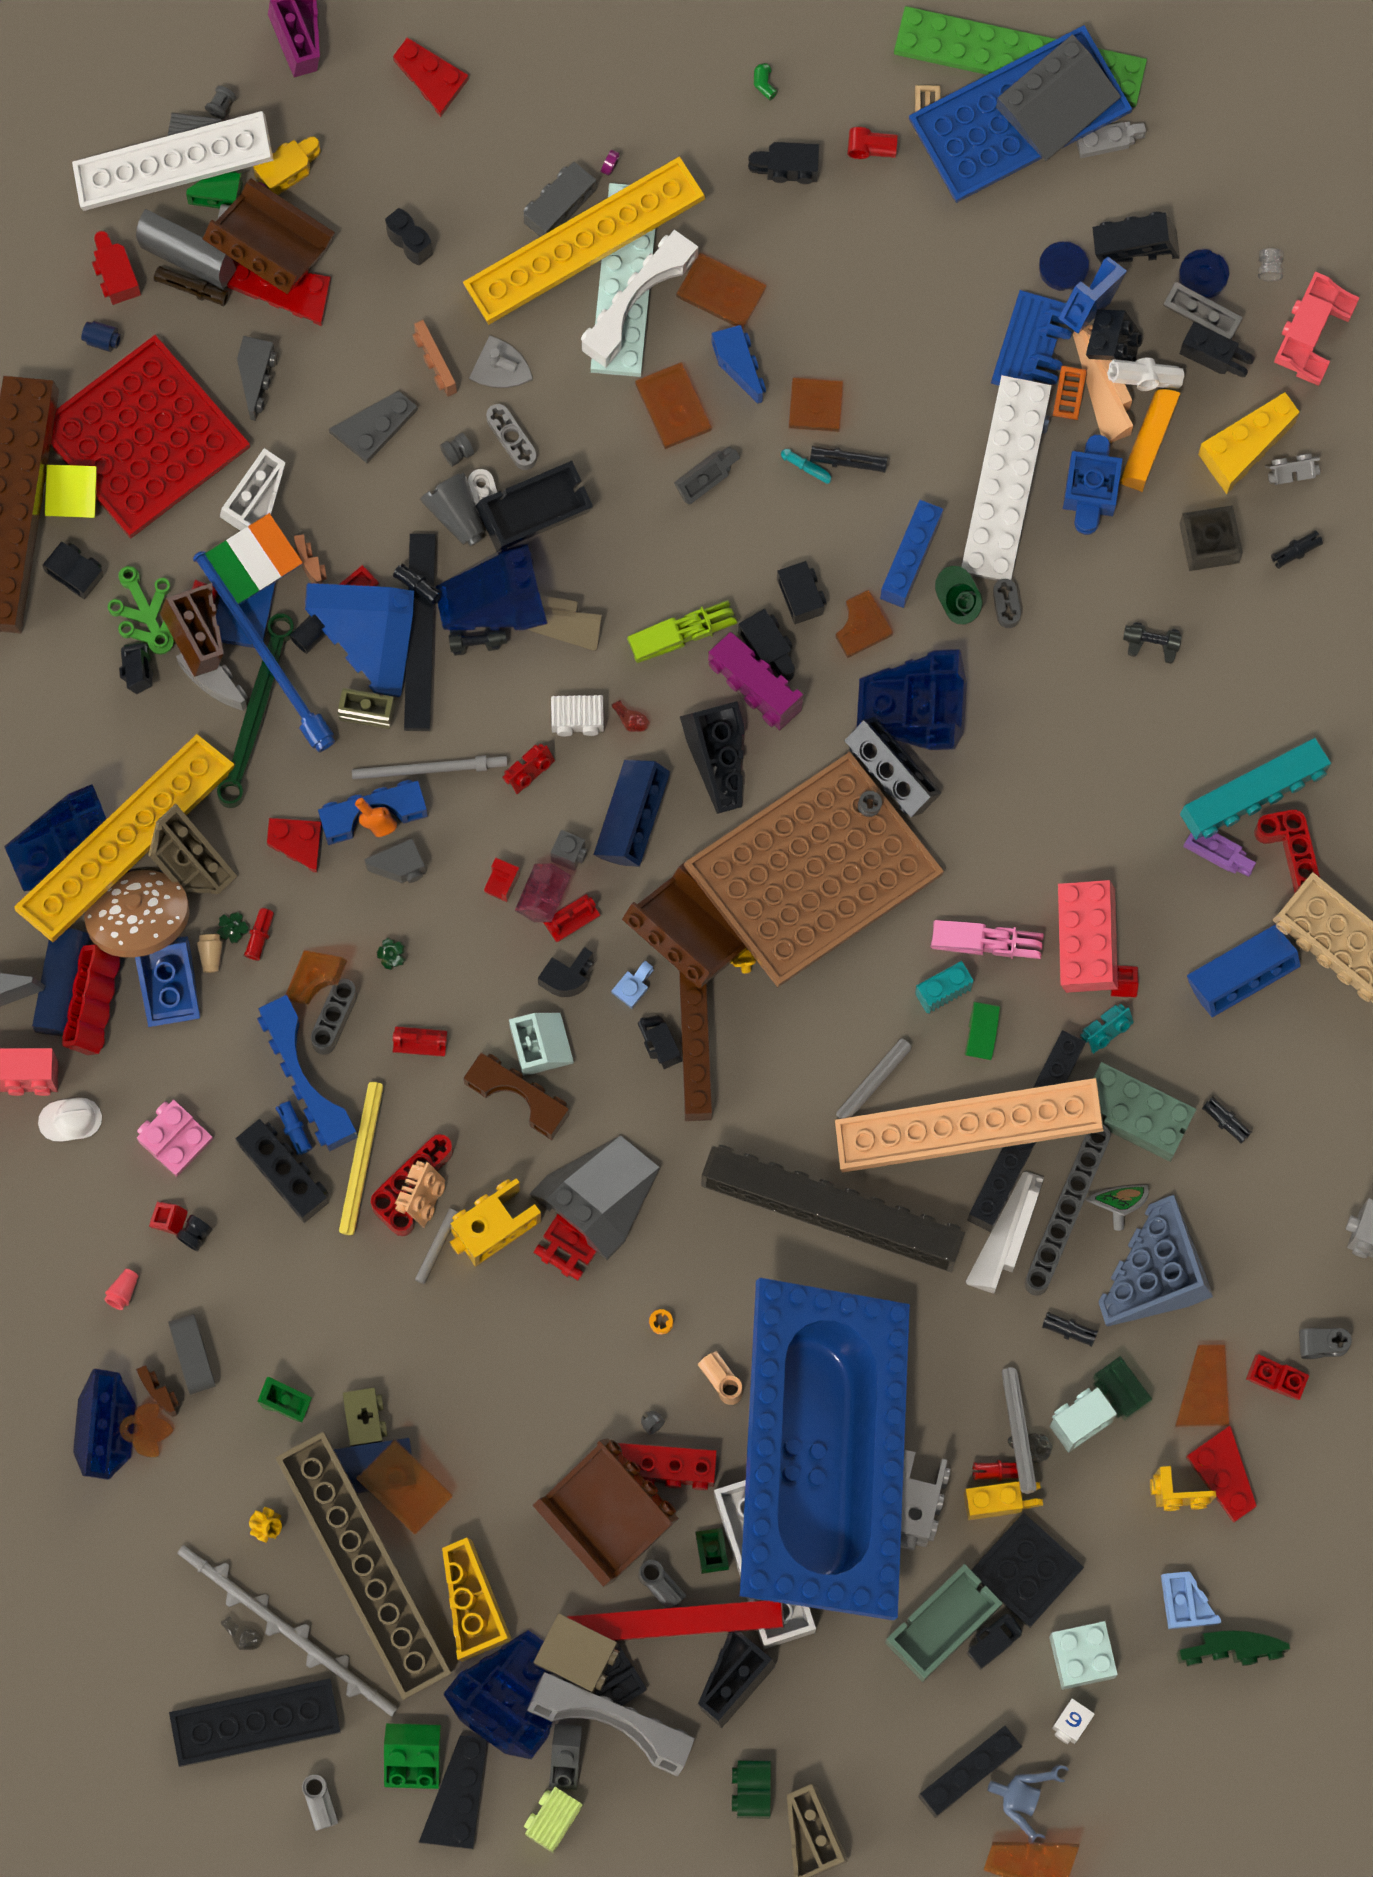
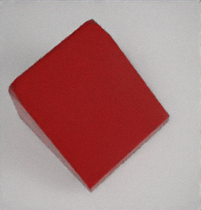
M1117 966L1118 989L1111 990V996L1137 997L1139 985L1138 967Z
M157 1202L149 1227L177 1235L183 1229L188 1211L175 1204Z

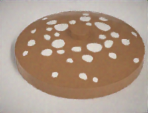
M138 870L127 872L84 913V921L90 939L102 951L119 957H140L162 950L175 941L187 925L190 907L185 890L179 882H172L161 872Z

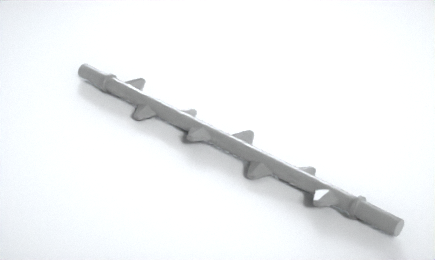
M185 1545L179 1549L178 1555L197 1568L199 1573L202 1572L227 1591L226 1605L228 1607L243 1603L267 1622L266 1635L271 1636L281 1632L308 1653L307 1667L312 1668L323 1664L348 1683L346 1695L349 1698L362 1694L368 1698L367 1701H372L391 1717L398 1710L397 1706L379 1694L377 1689L374 1690L348 1670V1656L344 1655L333 1659L308 1640L309 1626L307 1624L296 1628L291 1627L267 1608L269 1596L263 1594L253 1598L229 1580V1565L227 1563L212 1567L208 1564L207 1560L204 1561Z

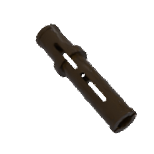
M162 266L157 267L155 271V282L195 295L198 300L203 301L205 299L223 307L228 301L229 291L211 286L208 281L203 280L200 282L165 269Z

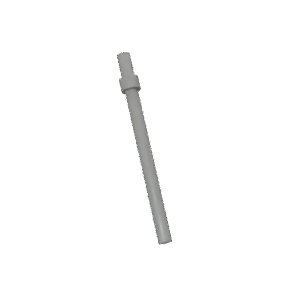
M486 755L475 756V759L352 769V779L476 769L477 772L487 771V768L507 767V756L486 758Z

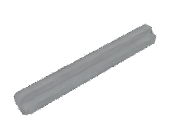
M900 1039L837 1111L836 1116L838 1119L854 1116L911 1050L912 1046L904 1039Z

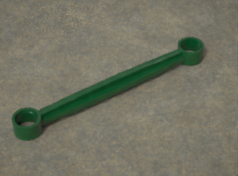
M283 613L273 615L268 621V631L271 638L267 648L278 664L284 642L290 640L289 635L294 631L292 619ZM278 621H285L290 625V630L284 635H277L272 632V626ZM263 660L232 759V763L235 765L234 769L229 773L228 778L222 781L217 788L219 802L226 808H235L244 799L241 782L249 763L275 678ZM228 786L237 787L240 791L239 797L233 801H226L221 796L223 789Z

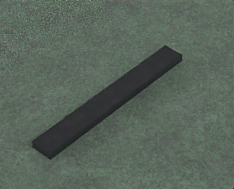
M410 534L409 569L417 575L421 574L426 577V581L434 586L435 534ZM414 594L413 617L406 658L404 731H430L434 605H431L430 602L419 594Z

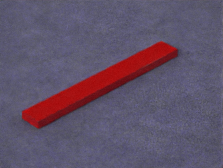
M773 1601L567 1616L569 1619L613 1641L784 1628L783 1603Z

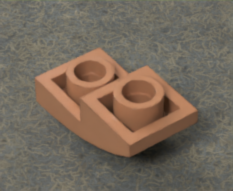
M304 534L294 536L297 554L303 562L302 567L312 583L322 584V580H327L325 565H319L318 557H313L311 543H305Z

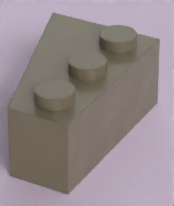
M810 1784L787 1794L794 1877H815L848 1862L817 1786Z

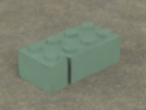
M1101 1062L1093 1078H1096L1098 1084L1101 1114L1106 1117L1103 1125L1111 1133L1171 1162L1196 1112V1108Z
M965 1564L907 1619L906 1623L903 1622L885 1641V1644L922 1682L942 1665L1003 1604L987 1586L983 1587L980 1593L978 1592L977 1588L982 1581Z

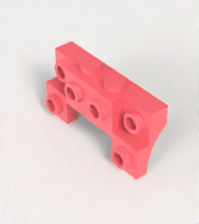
M1315 272L1302 301L1297 299L1291 312L1295 315L1293 321L1287 320L1281 335H1284L1285 338L1274 363L1297 372V377L1319 386L1330 361L1313 353L1329 315L1349 322L1360 297L1342 289L1329 277Z

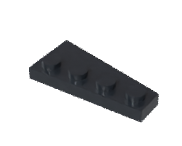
M459 1736L419 1843L474 1849L487 1738Z

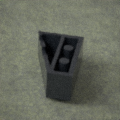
M740 1631L728 1632V1637L723 1648L720 1650L719 1658L698 1702L701 1711L721 1728L776 1667L772 1658Z

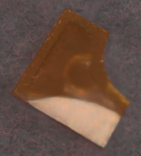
M869 590L846 601L849 613L848 621L844 628L836 633L835 637L847 658L893 636L891 628Z
M304 950L285 995L288 996L291 1002L309 1005L314 995L322 988L329 985H338L347 960L338 956Z

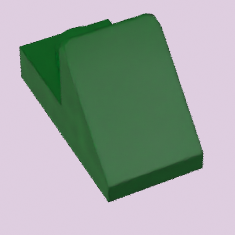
M267 1377L257 1402L265 1410L276 1411L292 1420L303 1422L312 1397L271 1377Z

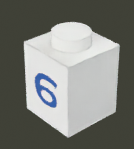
M1071 1699L1052 1727L1056 1731L1054 1735L1066 1744L1070 1741L1075 1744L1095 1714L1074 1699Z

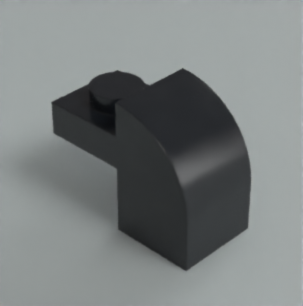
M584 947L570 968L552 957L539 975L538 985L559 997L578 995L587 987V979L582 975L587 976L594 966L593 952Z

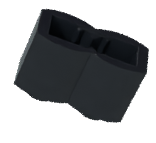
M398 208L385 218L389 239L396 246L403 248L406 257L412 263L420 266L433 255L429 235L421 227L415 225L414 220L405 210Z
M61 541L43 563V569L49 576L65 585L73 593L86 599L103 577L102 566L92 557L87 559L81 556V550L74 544L69 543L67 545Z

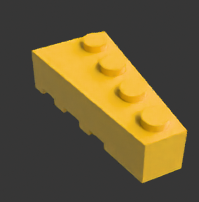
M1286 392L1201 443L1198 455L1226 494L1294 426L1299 410Z
M466 1537L443 1547L457 1660L463 1662L512 1641V1638L473 1541Z

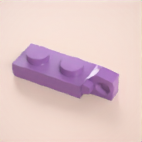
M1190 833L1183 846L1228 872H1239L1249 877L1256 865V862L1245 857L1247 853L1242 850L1243 847L1217 833L1210 838L1205 839L1203 836L1197 840Z

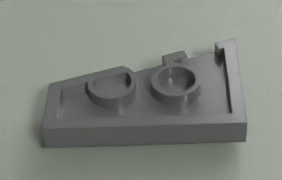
M397 391L331 427L329 433L364 462L368 463L416 413L418 408L407 397Z

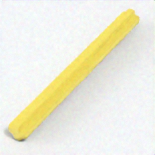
M369 1082L339 1228V1232L344 1235L350 1236L355 1233L384 1088L383 1084L378 1082Z

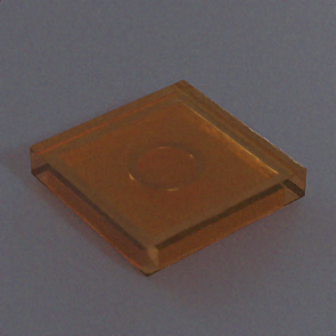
M792 378L789 428L839 432L843 381Z

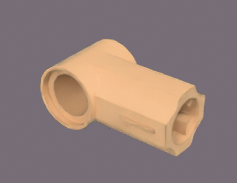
M717 1351L704 1357L698 1363V1366L719 1394L721 1401L728 1405L738 1403L743 1396L741 1381L734 1376ZM728 1385H734L738 1388L734 1395H726L723 1390Z

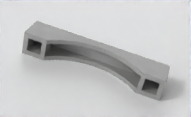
M545 1672L538 1682L527 1710L550 1721L565 1718H585L609 1724L635 1741L646 1754L652 1766L677 1777L685 1766L695 1739L681 1729L670 1728L656 1718L645 1717L631 1707L620 1706L613 1703V1700L606 1696L595 1695L578 1685L563 1681L556 1674Z

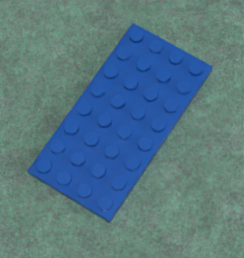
M1085 25L909 115L913 128L956 203L1042 159L1037 151L996 108L997 98L1072 34L1089 51L1121 98L1064 147L1132 112L1129 102Z

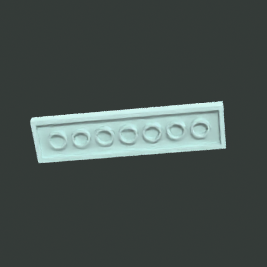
M609 183L608 197L629 185ZM655 229L602 259L596 320L604 309L608 310L613 304L612 300L617 292L625 290L634 272L639 273L644 267L643 262L650 253L653 254ZM650 289L634 303L628 312L621 336V351L607 368L592 358L591 373L641 377Z

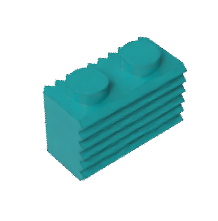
M960 961L916 985L915 995L925 1012L930 1014V1011H935V1008L939 1009L940 1006H944V1003L948 1004L949 1001H953V998L962 997V993L971 992L973 978L964 963Z

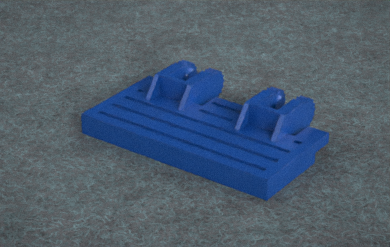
M1022 290L1019 291L991 384L999 386L1002 375L1032 382L1037 380L1051 385L1057 383L1058 377L1056 375L1037 369V365L1058 371L1061 369V361L1052 358L1057 339L1047 335L1065 340L1071 338L1072 332L1070 330L1051 324V321L1065 324L1058 318L1066 303Z

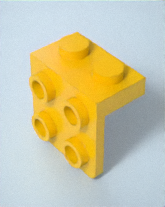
M1171 1466L1159 1467L1156 1473L1153 1474V1479H1150L1151 1495H1155L1156 1507H1163L1164 1511L1180 1510V1506L1190 1505L1192 1510L1205 1509L1216 1498V1491L1173 1493Z

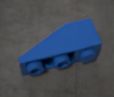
M741 325L713 332L711 343L718 365L757 404L761 403L766 388L763 378H758L756 370L759 369L755 355H750L748 349L751 347L748 333H743Z

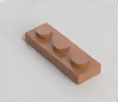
M424 320L415 323V333L412 334L418 348H423L425 352L423 358L428 369H434L437 375L434 376L437 387L440 391L444 389L447 397L457 393L456 383Z

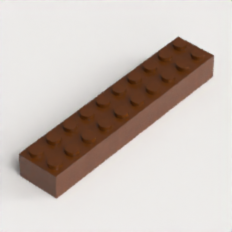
M3 376L0 394V632L19 634L22 632L45 485L46 465H48L59 389L53 380Z

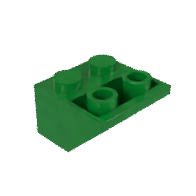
M386 1723L384 1737V1787L439 1789L441 1725Z

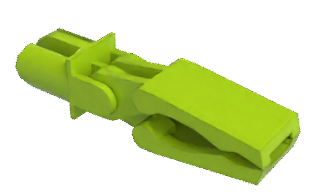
M729 600L703 609L701 606V609L685 615L684 618L678 620L670 618L628 636L627 640L634 654L635 661L640 663L685 647L684 643L691 640L697 641L708 636L713 637L712 633L736 625L738 622L733 617V610L729 608Z

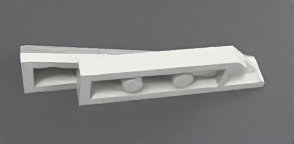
M1027 1171L1022 1173L966 1280L967 1285L994 1294L1002 1269L1013 1272L1044 1177Z

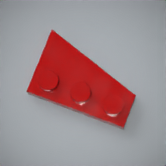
M408 37L393 55L394 62L408 79L418 87L423 97L432 104L440 117L469 80V76Z
M1228 1426L1186 1456L1209 1490L1216 1491L1217 1501L1233 1523L1257 1507L1231 1426Z

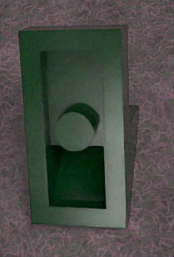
M722 1528L696 1531L701 1574L729 1570Z

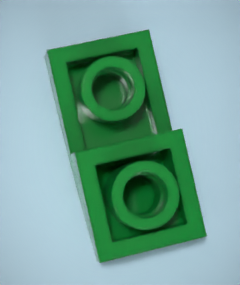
M973 1002L968 1025L970 1030L964 1053L966 1056L992 1060L1000 1006Z

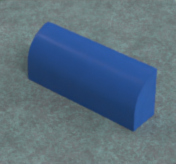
M1273 925L1188 974L1187 979L1195 996L1213 1018L1301 966L1296 948L1276 928V925Z

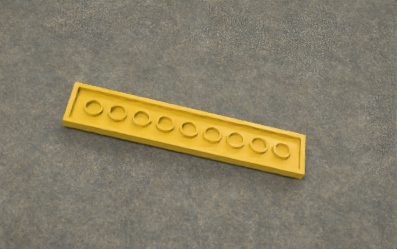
M679 156L463 281L464 287L487 324L490 325L705 200V195Z
M196 734L14 906L15 911L50 941L54 942L149 852L157 820L174 804L178 805L185 815L190 813L234 769V763Z

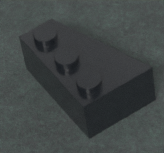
M1152 212L1148 216L1140 218L1135 216L1127 217L1124 221L1119 222L1106 221L1102 222L1099 226L1092 227L1095 255L1101 264L1106 257H1110L1116 263L1133 262V257L1148 256V261L1156 260V255L1172 254V259L1180 258L1177 230L1166 212Z

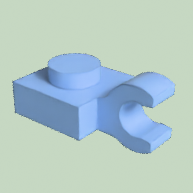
M644 961L634 976L627 971L612 989V994L633 1009L648 990V986L644 982L654 971L653 966Z

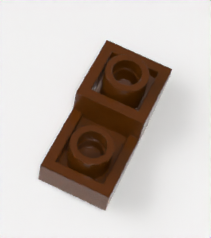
M146 1365L137 1368V1373L152 1399L167 1414L172 1417L177 1416L175 1408L179 1406L174 1391L169 1393L166 1386L156 1389L155 1387L160 1386L155 1371L149 1372Z

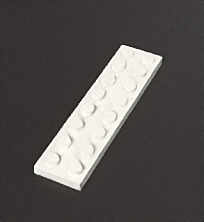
M263 111L73 161L72 164L80 208L86 211L274 160L266 117Z
M1001 376L962 562V568L966 569L971 576L995 581L1000 579L1011 580L1052 385Z

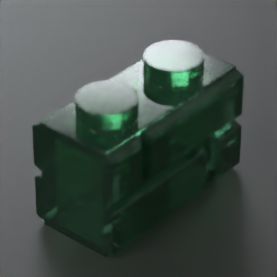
M1121 1356L1098 1371L1093 1377L1095 1380L1093 1383L1094 1388H1099L1102 1394L1106 1395L1111 1402L1110 1405L1117 1413L1116 1417H1122L1124 1421L1145 1408L1153 1400Z

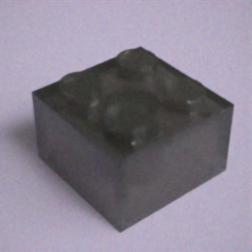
M1233 505L1182 513L1179 525L1189 571L1240 563L1243 551Z

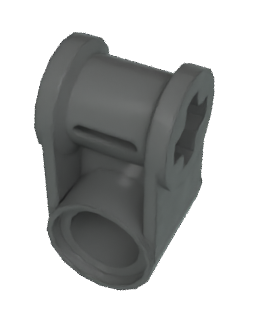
M1343 1328L1302 1329L1299 1331L1301 1358L1318 1359L1322 1357L1343 1356L1351 1345V1335ZM1336 1337H1340V1341L1345 1342L1341 1348L1338 1347L1337 1343H1332Z

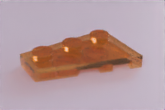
M1198 1345L1175 1427L1228 1426L1229 1412L1225 1345Z
M992 1842L984 1865V1871L1002 1877H1069L1080 1844Z

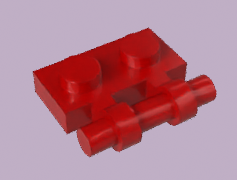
M557 1214L543 1235L544 1239L551 1242L548 1249L538 1244L533 1253L541 1257V1261L548 1265L550 1263L562 1271L561 1274L564 1276H571L579 1281L584 1272L576 1268L578 1261L589 1266L597 1252L588 1245L586 1236ZM559 1248L571 1255L568 1261L556 1255Z

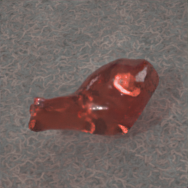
M621 700L612 703V708L620 717L627 731L642 732L648 729L650 721L644 714L639 711L628 710Z

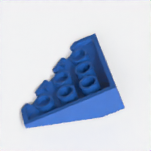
M308 583L306 585L305 610L312 617L315 614L325 626L322 629L334 645L339 643L348 653V656L345 657L357 673L362 670L371 681L369 687L374 693L393 697L401 696L413 617L414 591L392 587Z

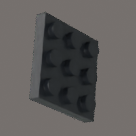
M1023 1512L971 1571L982 1581L981 1585L983 1587L987 1586L1005 1607L1027 1627L1031 1628L1084 1569V1566Z

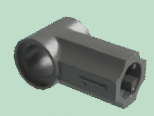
M647 1560L642 1564L638 1572V1579L665 1608L676 1607L686 1597L685 1593L664 1571L658 1561ZM646 1567H654L658 1571V1578L655 1580L645 1578L643 1571Z

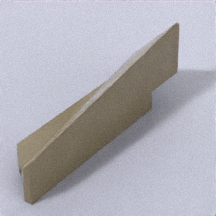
M507 590L495 591L494 595L482 593L480 596L478 614L593 651L598 648L602 615L578 613V601Z

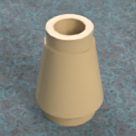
M219 934L199 935L197 947L204 973L219 972L223 941H220Z

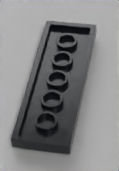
M330 1678L169 1712L179 1767L341 1733Z

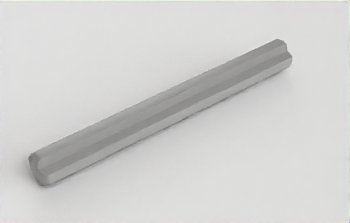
M1008 1367L1002 1370V1379L1020 1490L1022 1493L1030 1494L1036 1491V1482L1017 1369Z

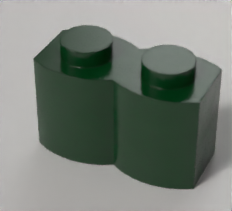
M738 1761L737 1767H732V1784H737V1795H732V1812H737V1818L770 1819L771 1761Z

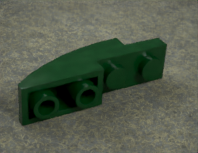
M1234 1630L1203 1633L1200 1637L1202 1645L1180 1649L1176 1654L1179 1664L1186 1662L1187 1667L1202 1664V1659L1213 1657V1661L1229 1658L1228 1653H1232L1234 1663L1241 1662L1242 1666H1248L1258 1663L1257 1658L1268 1656L1269 1661L1284 1658V1653L1290 1650V1645L1280 1639L1260 1633Z

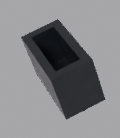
M804 561L777 570V582L794 625L823 615L824 606L827 603L823 591H818L815 585L818 580L814 568L809 569L807 562Z

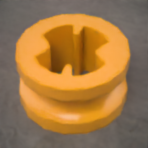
M659 1309L651 1314L649 1324L653 1332L663 1335L671 1331L673 1318L668 1311ZM662 1315V1318L666 1316L669 1319L666 1321V1327L661 1329L660 1325L658 1328L654 1325L657 1322L656 1317Z

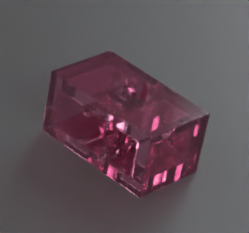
M552 863L534 864L515 911L533 922H552L571 875Z

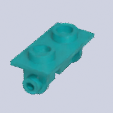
M1122 1004L1114 1005L1100 1016L1105 1022L1104 1025L1095 1020L1082 1030L1083 1033L1080 1034V1038L1089 1043L1093 1054L1099 1049L1105 1048L1112 1039L1120 1033L1126 1032L1134 1023L1129 1008L1125 1009Z

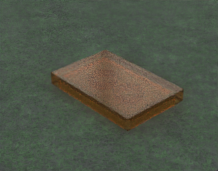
M699 253L677 291L676 297L734 326L741 325L743 330L763 296L766 285Z
M682 362L635 381L637 390L665 449L712 431V427Z
M396 1439L357 1477V1480L414 1534L453 1497V1494Z

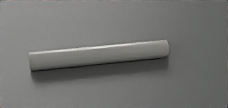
M449 1208L415 1278L417 1282L425 1284L451 1230L450 1223L453 1222L452 1217L458 1213L456 1210Z

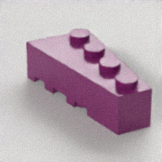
M730 632L708 652L709 666L715 673L719 674L721 672L727 678L726 682L729 687L735 692L739 690L745 696V702L752 709L757 708L763 714V720L770 727L775 726L780 731L802 711L803 694L798 689L792 692L788 686L789 682L782 675L776 678L770 665L761 659L756 661L754 659L756 657L754 651Z

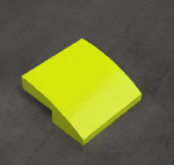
M46 465L45 516L95 518L97 467Z

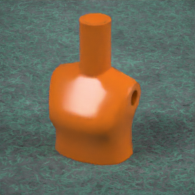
M359 798L355 802V806L362 812L359 816L360 824L371 830L376 837H383L395 831L397 821L391 816L388 808H372L363 798Z

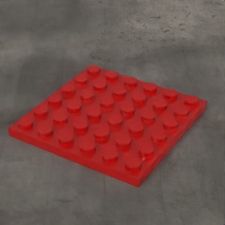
M154 335L56 409L51 447L67 465L97 467L96 499L131 539L248 450L250 443L159 338Z

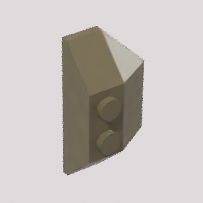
M174 804L156 821L148 855L169 880L179 882L185 892L219 894L237 877L178 805Z

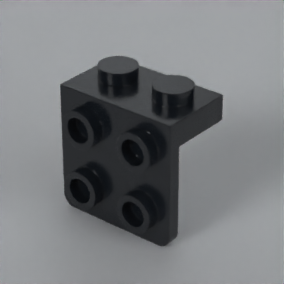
M1097 309L1086 356L1089 359L1095 360L1114 359L1135 362L1137 360L1138 347L1142 344V333L1125 310Z

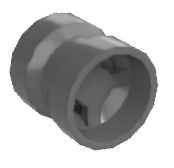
M463 432L456 435L453 441H446L440 444L441 451L451 467L458 464L460 459L464 457L469 458L474 455V450Z

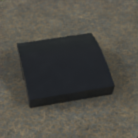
M617 1642L618 1647L616 1650L620 1651L619 1656L613 1666L608 1665L604 1673L608 1676L601 1691L596 1689L594 1694L606 1696L612 1699L613 1703L623 1706L645 1692L647 1688Z

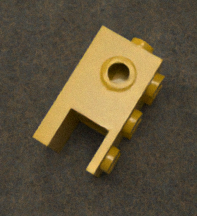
M517 1178L513 1181L505 1180L496 1187L497 1192L491 1196L483 1195L474 1202L476 1206L468 1212L463 1209L452 1217L453 1222L450 1223L451 1233L455 1238L449 1243L458 1255L464 1251L475 1267L541 1222V1212L535 1204L514 1219H512L503 1206V1203L520 1192V1182Z

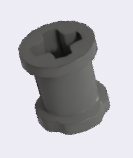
M217 86L215 89L216 94L212 101L206 104L205 109L212 116L224 119L226 116L225 111L230 103L236 100V96L228 88Z

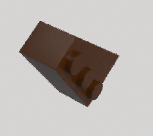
M212 583L167 597L160 612L194 677L217 670L224 654L219 625L217 626L216 606L213 603Z

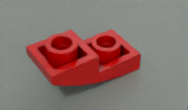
M1257 1354L1253 1359L1246 1380L1287 1397L1300 1400L1309 1375L1287 1364L1281 1365Z

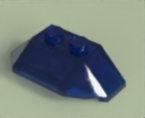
M93 1369L78 1398L73 1453L84 1477L109 1480L131 1458L136 1404L118 1372Z

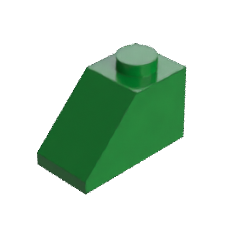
M232 171L200 180L187 189L188 204L220 209L221 204L231 205L241 195L243 186L241 174Z

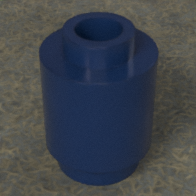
M87 321L82 331L81 340L85 341L89 346L111 352L114 348H118L121 334L118 333V328L97 321Z

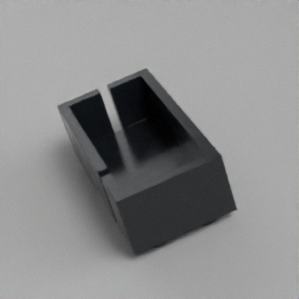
M573 461L506 488L503 493L499 491L485 497L477 503L476 508L497 552L587 514L593 508L584 486L580 487L576 492L573 490L582 482Z

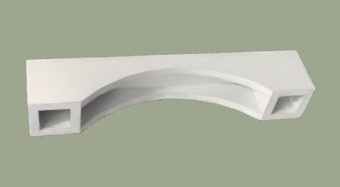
M676 230L669 236L665 235L658 245L659 249L654 255L650 253L643 262L644 267L640 272L632 274L625 290L617 292L612 300L613 304L608 310L604 309L599 314L596 325L592 329L588 328L582 335V351L605 368L621 351L623 325L634 303L656 284L669 278L682 276L697 259L698 246Z

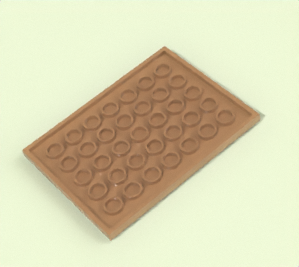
M851 752L684 863V867L777 988L941 877L944 873ZM866 791L877 792L882 798L880 811L873 817H866L858 810L860 796ZM873 800L863 801L867 804V808L872 809L874 805Z

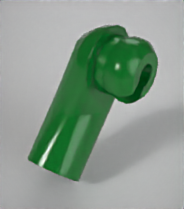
M764 63L757 65L754 69V86L768 100H772L778 91L768 83V78L772 71L771 67Z

